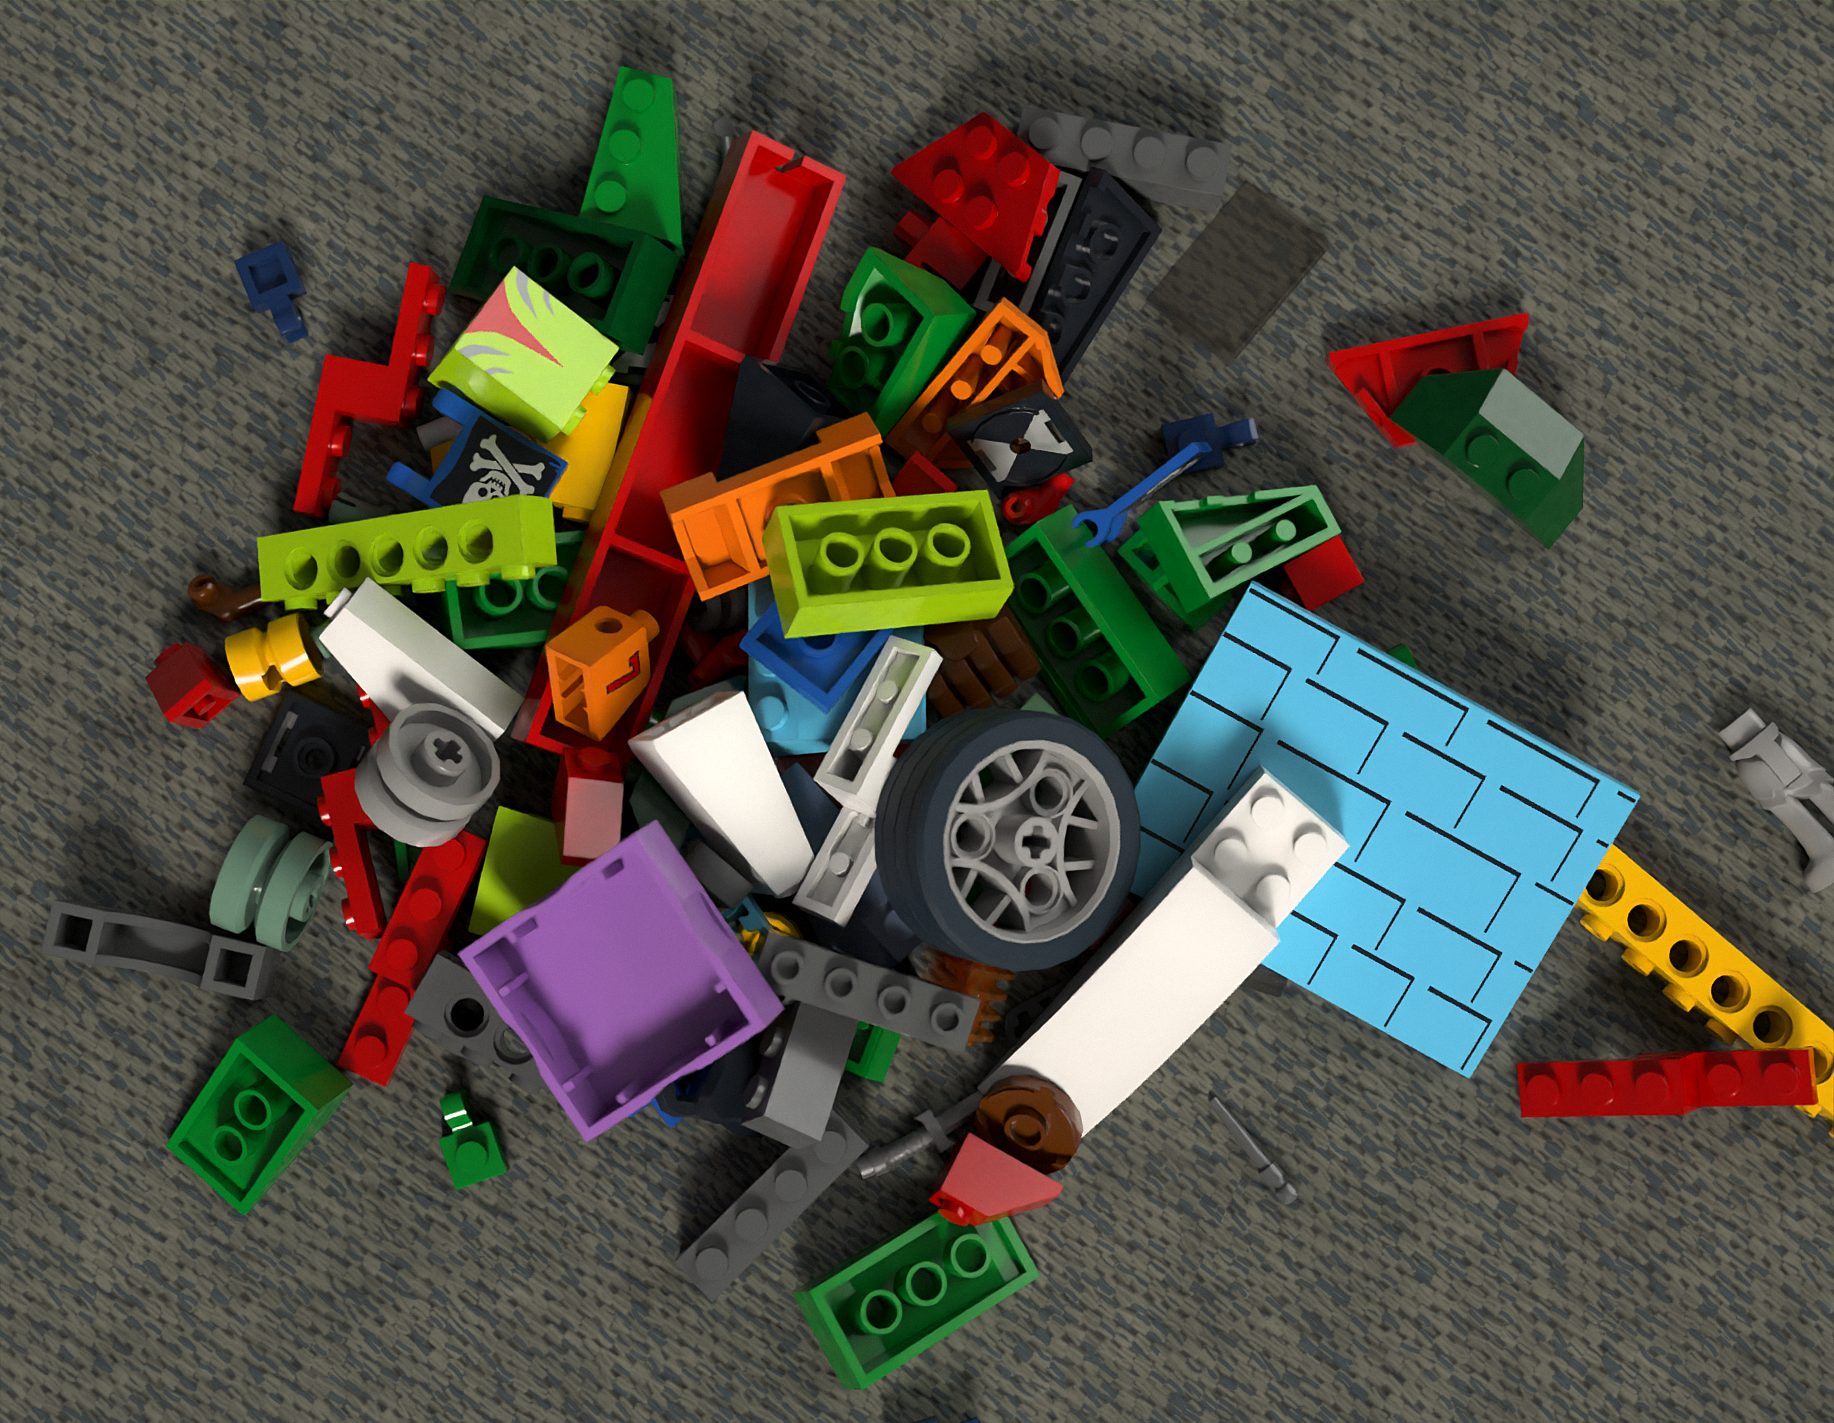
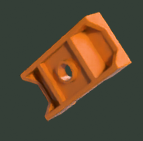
M867 412L816 431L819 444L718 483L712 472L660 491L685 563L701 601L770 575L762 537L776 506L896 497L879 447L882 443L880 432Z

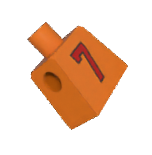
M598 606L545 645L555 720L598 742L606 736L649 683L651 671L648 644L660 631L659 625L652 615L644 610H636L632 615L627 616L607 606Z

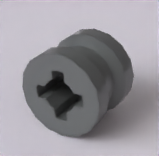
M743 586L701 601L695 589L685 616L688 626L699 634L714 631L717 627L725 630L740 627L746 619L748 601Z

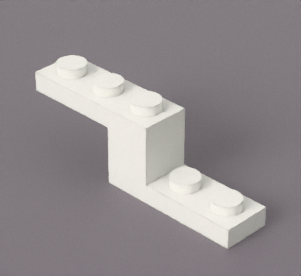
M893 635L889 636L813 778L839 801L843 807L792 903L804 912L845 928L877 867L875 861L874 824L881 792L897 761L892 755L943 660L932 648Z

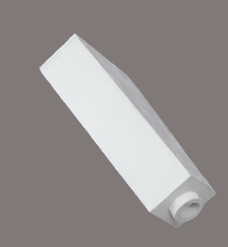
M369 577L364 580L354 593H351L344 587L324 612L332 621L319 636V639L391 722L400 711L414 704L437 703L458 710L480 726L492 743H494L506 730L525 700L520 694Z
M743 691L716 692L628 740L632 752L720 857L754 886L750 893L774 895V898L779 899L798 892L815 860V856Z

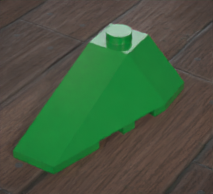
M868 247L843 293L840 309L846 311L840 339L832 340L829 357L835 359L828 388L857 414L860 415L867 412L883 439L951 358L977 312L944 279L876 247Z

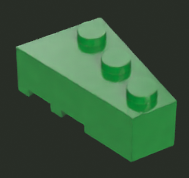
M620 66L579 217L646 232L680 256V258L688 259L678 97L671 78Z
M1317 485L1254 491L1249 495L1223 497L1222 495L1207 496L1203 500L1176 503L1175 500L1161 501L1136 519L1186 614L1283 566L1342 532Z

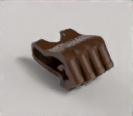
M1006 602L995 618L924 625L923 640H925V646L934 649L943 658L926 690V695L943 718L967 711L966 706L968 704L971 709H986L994 702L991 690H994L999 699L1003 698L1018 688L1015 680L1017 674L1024 681L1033 677L1041 670L1034 646Z

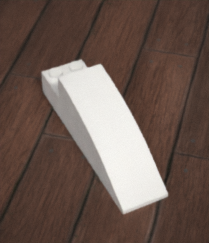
M1260 765L1045 1011L1028 1028L1017 1044L1005 1054L983 1079L977 1089L984 1094L994 1082L1009 1076H1034L1051 1082L1069 1095L1079 1110L1083 1125V1137L1159 1068L1280 942L1276 928L1348 849L1350 844L1346 838Z

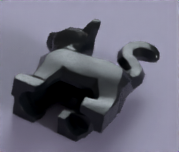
M755 1034L704 1068L695 1070L685 1095H678L673 1081L655 1096L660 1110L673 1117H691L720 1124L735 1134L762 1139L764 1134L741 1125L746 1108L742 1103L743 1094L750 1079L757 1074L763 1057L759 1053L762 1037Z

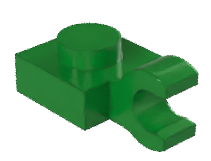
M466 1088L446 1094L444 1098L439 1099L443 1115L453 1131L441 1136L438 1140L455 1190L507 1173L509 1167L493 1118L477 1124Z

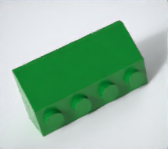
M1069 504L1036 522L1004 548L1014 589L1006 603L1034 646L1041 667L1039 674L1070 719L1075 720L1096 733L1102 740H1105L1193 678L1100 545L1094 547H1087L1085 545L1086 542L1095 537L1084 521L1078 528H1072L1071 523L1078 513L1072 504Z

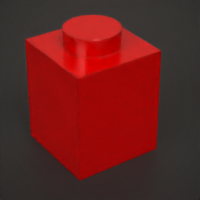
M1337 535L1281 566L1275 571L1280 580L1274 583L1277 594L1312 612L1365 581L1340 536Z

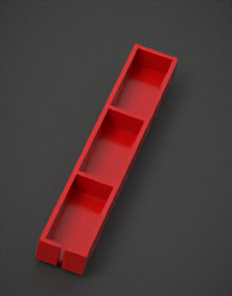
M754 130L731 141L525 695V700L512 730L511 738L560 756L562 755L563 748L579 750L586 747L600 748L608 753L618 755L620 769H622L629 758H634L635 754L632 752L628 740L637 736L643 718L653 706L696 589L665 509L660 491L712 472L716 479L740 364L746 354L779 362L846 180V175L805 155L792 161L795 150ZM783 165L781 172L774 169ZM598 606H607L627 616L632 615L636 610H644L654 617L660 630L659 634L648 644L651 677L647 686L600 742L555 720L545 645Z

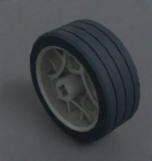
M1005 708L970 709L940 720L916 737L896 761L881 792L874 824L877 869L883 891L898 918L920 940L945 954L1014 971L1050 968L1076 957L1098 940L1120 913L1134 883L1141 850L1140 814L1133 785L1119 758L1096 733L1073 719L1044 711ZM987 765L995 780L982 790L978 772ZM1039 782L1040 795L1035 801L1034 789ZM962 823L960 829L961 841L959 844H957L956 831L958 826ZM1030 878L1031 888L1028 895L1025 896V884ZM975 879L983 887L984 891L970 908L966 904L965 898Z

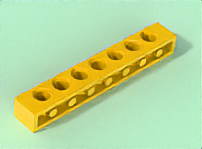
M1612 843L1596 869L1604 876L1606 881L1604 894L1595 900L1588 894L1585 887L1574 905L1584 914L1580 923L1602 941L1606 942L1611 937L1623 947L1625 952L1621 955V958L1634 970L1646 977L1652 972L1667 985L1662 991L1663 994L1678 1007L1687 1012L1692 1007L1695 1008L1708 1020L1704 1025L1706 1031L1722 1044L1731 1047L1735 1042L1742 1049L1813 1047L1818 1103L1795 1107L1812 1118L1817 1114L1821 1115L1833 1126L1828 1133L1834 1139V1031ZM1638 905L1646 913L1647 924L1645 929L1636 935L1630 930L1627 918L1631 909ZM1680 940L1688 950V959L1686 964L1677 970L1670 962L1669 952L1673 944ZM1723 976L1729 985V995L1723 1003L1718 1005L1712 998L1711 987L1718 977ZM1764 1011L1770 1019L1771 1026L1768 1034L1759 1040L1753 1031V1022L1756 1016Z

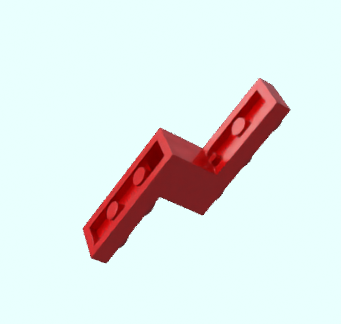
M409 263L388 366L325 354L293 508L300 515L306 518L326 521L328 510L341 492V480L335 477L339 457L346 458L351 446L352 430L351 427L346 426L347 419L409 431L411 419L419 418L424 403V388L418 386L422 366H430L435 348L434 336L429 335L432 316H439L441 314L445 300V286L439 284L440 277L431 266Z
M356 682L363 706L365 708L371 707L375 726L368 727V735L372 747L380 739L391 721ZM357 768L320 778L324 794L317 796V805L324 825L326 827L332 826L336 846L329 847V856L336 877H344L348 897L341 900V906L349 930L356 929L357 935L372 941L382 938L388 925L366 834L379 828L361 807L355 791Z
M462 829L456 837L441 846L423 847L367 968L378 975L336 1065L381 1086H389L414 1031L411 1025L415 1019L405 1014L404 1011L436 955L442 950L450 953L456 939L447 934L486 852L489 840Z
M1813 1047L1645 1052L1626 1059L1550 1060L1517 1063L1521 1117L1686 1115L1700 1107L1815 1105L1818 1103Z

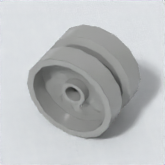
M437 703L414 704L400 711L395 716L380 739L366 753L356 769L355 791L363 811L373 823L397 841L417 847L441 846L456 837L469 822L473 813L478 811L492 795L500 781V760L492 741L480 726L458 710Z

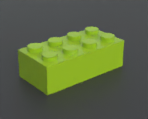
M988 490L776 506L762 537L785 639L995 618L1014 589Z

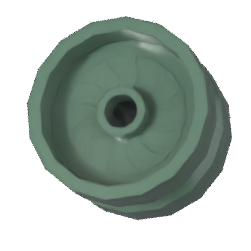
M258 814L255 815L237 835L219 872L211 898L209 912L211 924L241 935L254 926L257 942L284 952L290 951L306 931L323 894L332 867L329 847H332L333 843L306 832H301L290 841L287 825Z

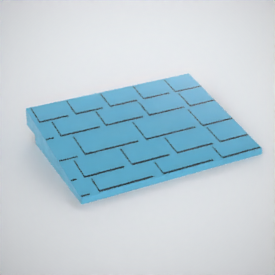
M1252 580L1133 785L1140 814L1141 850L1134 883L1130 891L1144 898L1262 765L1346 838L1350 846L1276 928L1280 942L1263 959L1261 964L1470 1079L1639 800L1640 793Z

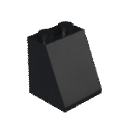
M746 354L740 364L715 480L718 483L819 444L816 431L859 414L809 370Z

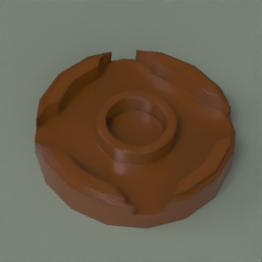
M1009 1076L994 1082L983 1094L974 1119L978 1138L1045 1176L1062 1170L1071 1161L1072 1156L1079 1148L1083 1134L1080 1112L1069 1095L1053 1083L1034 1076Z

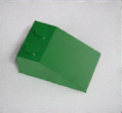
M273 1014L236 1038L165 1146L238 1212L245 1216L255 1207L330 1119L353 1086V1083L278 1016Z

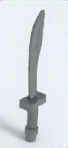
M978 1090L936 1118H934L930 1109L915 1117V1120L923 1124L922 1127L883 1148L879 1146L867 1151L866 1155L856 1159L862 1178L866 1179L875 1174L879 1176L889 1172L888 1168L901 1163L903 1160H907L909 1157L914 1156V1154H918L920 1151L925 1150V1148L930 1147L931 1144H935L939 1152H943L956 1144L949 1141L946 1135L975 1117L983 1093Z

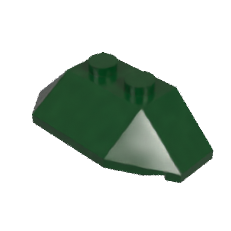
M1505 368L1420 376L1387 417L1393 424L1548 550L1583 509L1584 434Z
M740 674L658 705L656 710L650 708L643 718L637 735L716 692L743 691L745 694L748 688V676ZM637 756L635 760L629 758L621 769L624 783L621 819L628 837L657 819L679 852L691 821Z

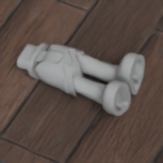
M1750 707L1717 734L1732 750L1728 757L1732 761L1738 760L1736 768L1739 777L1754 799L1759 801L1764 810H1770L1804 847L1810 860L1802 873V878L1811 892L1816 893L1834 883V837L1809 813L1800 801L1810 799L1834 826V787L1831 785L1834 783V778L1825 772L1826 768L1811 759L1795 741L1779 732L1777 725L1773 721L1765 724Z

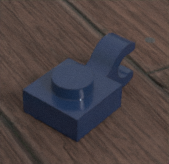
M283 240L234 260L252 308L258 314L270 309L280 335H285L289 344L309 336L302 317L293 302V299L305 295L307 292L289 247Z
M1210 413L1161 425L1168 461L1193 442H1207L1213 450L1179 477L1222 468L1225 465L1222 451L1253 445L1259 439L1254 418L1236 421L1216 428L1214 415Z

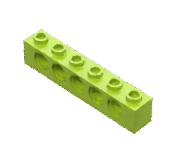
M520 494L257 537L262 602H284L285 611L287 612L318 609L317 600L326 599L327 605L330 606L344 587L351 593H354L367 577L393 597L399 598L402 597V588L412 586L413 593L441 592L446 590L445 581L456 580L459 587L482 586L490 584L491 574L501 573L502 580L530 579L536 577L535 568L557 565L552 498Z

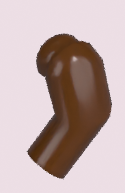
M202 574L193 578L188 585V593L191 596L193 605L198 610L222 622L235 621L272 605V602H262L260 581L235 591L215 581L212 576Z

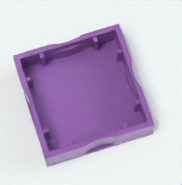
M657 819L629 836L555 889L458 953L503 1021L527 1045L538 1066L541 1077L586 1143L648 1104L672 1081L684 1074L704 1068L766 1028L784 1009Z

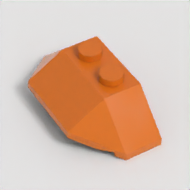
M1005 297L1001 298L986 312L959 344L951 358L901 416L883 441L907 460L917 450L939 471L941 468L963 469L974 467L948 434L947 418L1041 378L1058 400L1064 393L1047 331ZM1022 438L1015 439L1012 442L1019 444Z

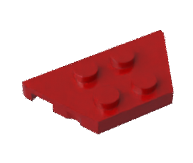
M983 111L896 165L891 170L890 174L1012 275L1024 284L1029 279L1032 267L1026 261L1034 235L1042 236L1048 217L1047 205L1054 196L1061 173L1047 159Z
M1527 312L1333 351L1325 356L1326 364L1394 449L1418 445L1417 442L1393 424L1387 417L1419 377L1492 368H1505L1515 377L1519 362L1517 356L1523 333L1528 327L1529 316Z

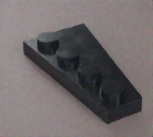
M1092 166L1030 316L1034 322L1047 331L1062 386L1068 380L1162 232L1158 224L1106 170Z

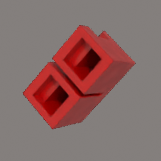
M910 209L893 231V236L911 250L904 261L944 279L962 298H964L989 267L990 256L940 216L933 223L928 218Z

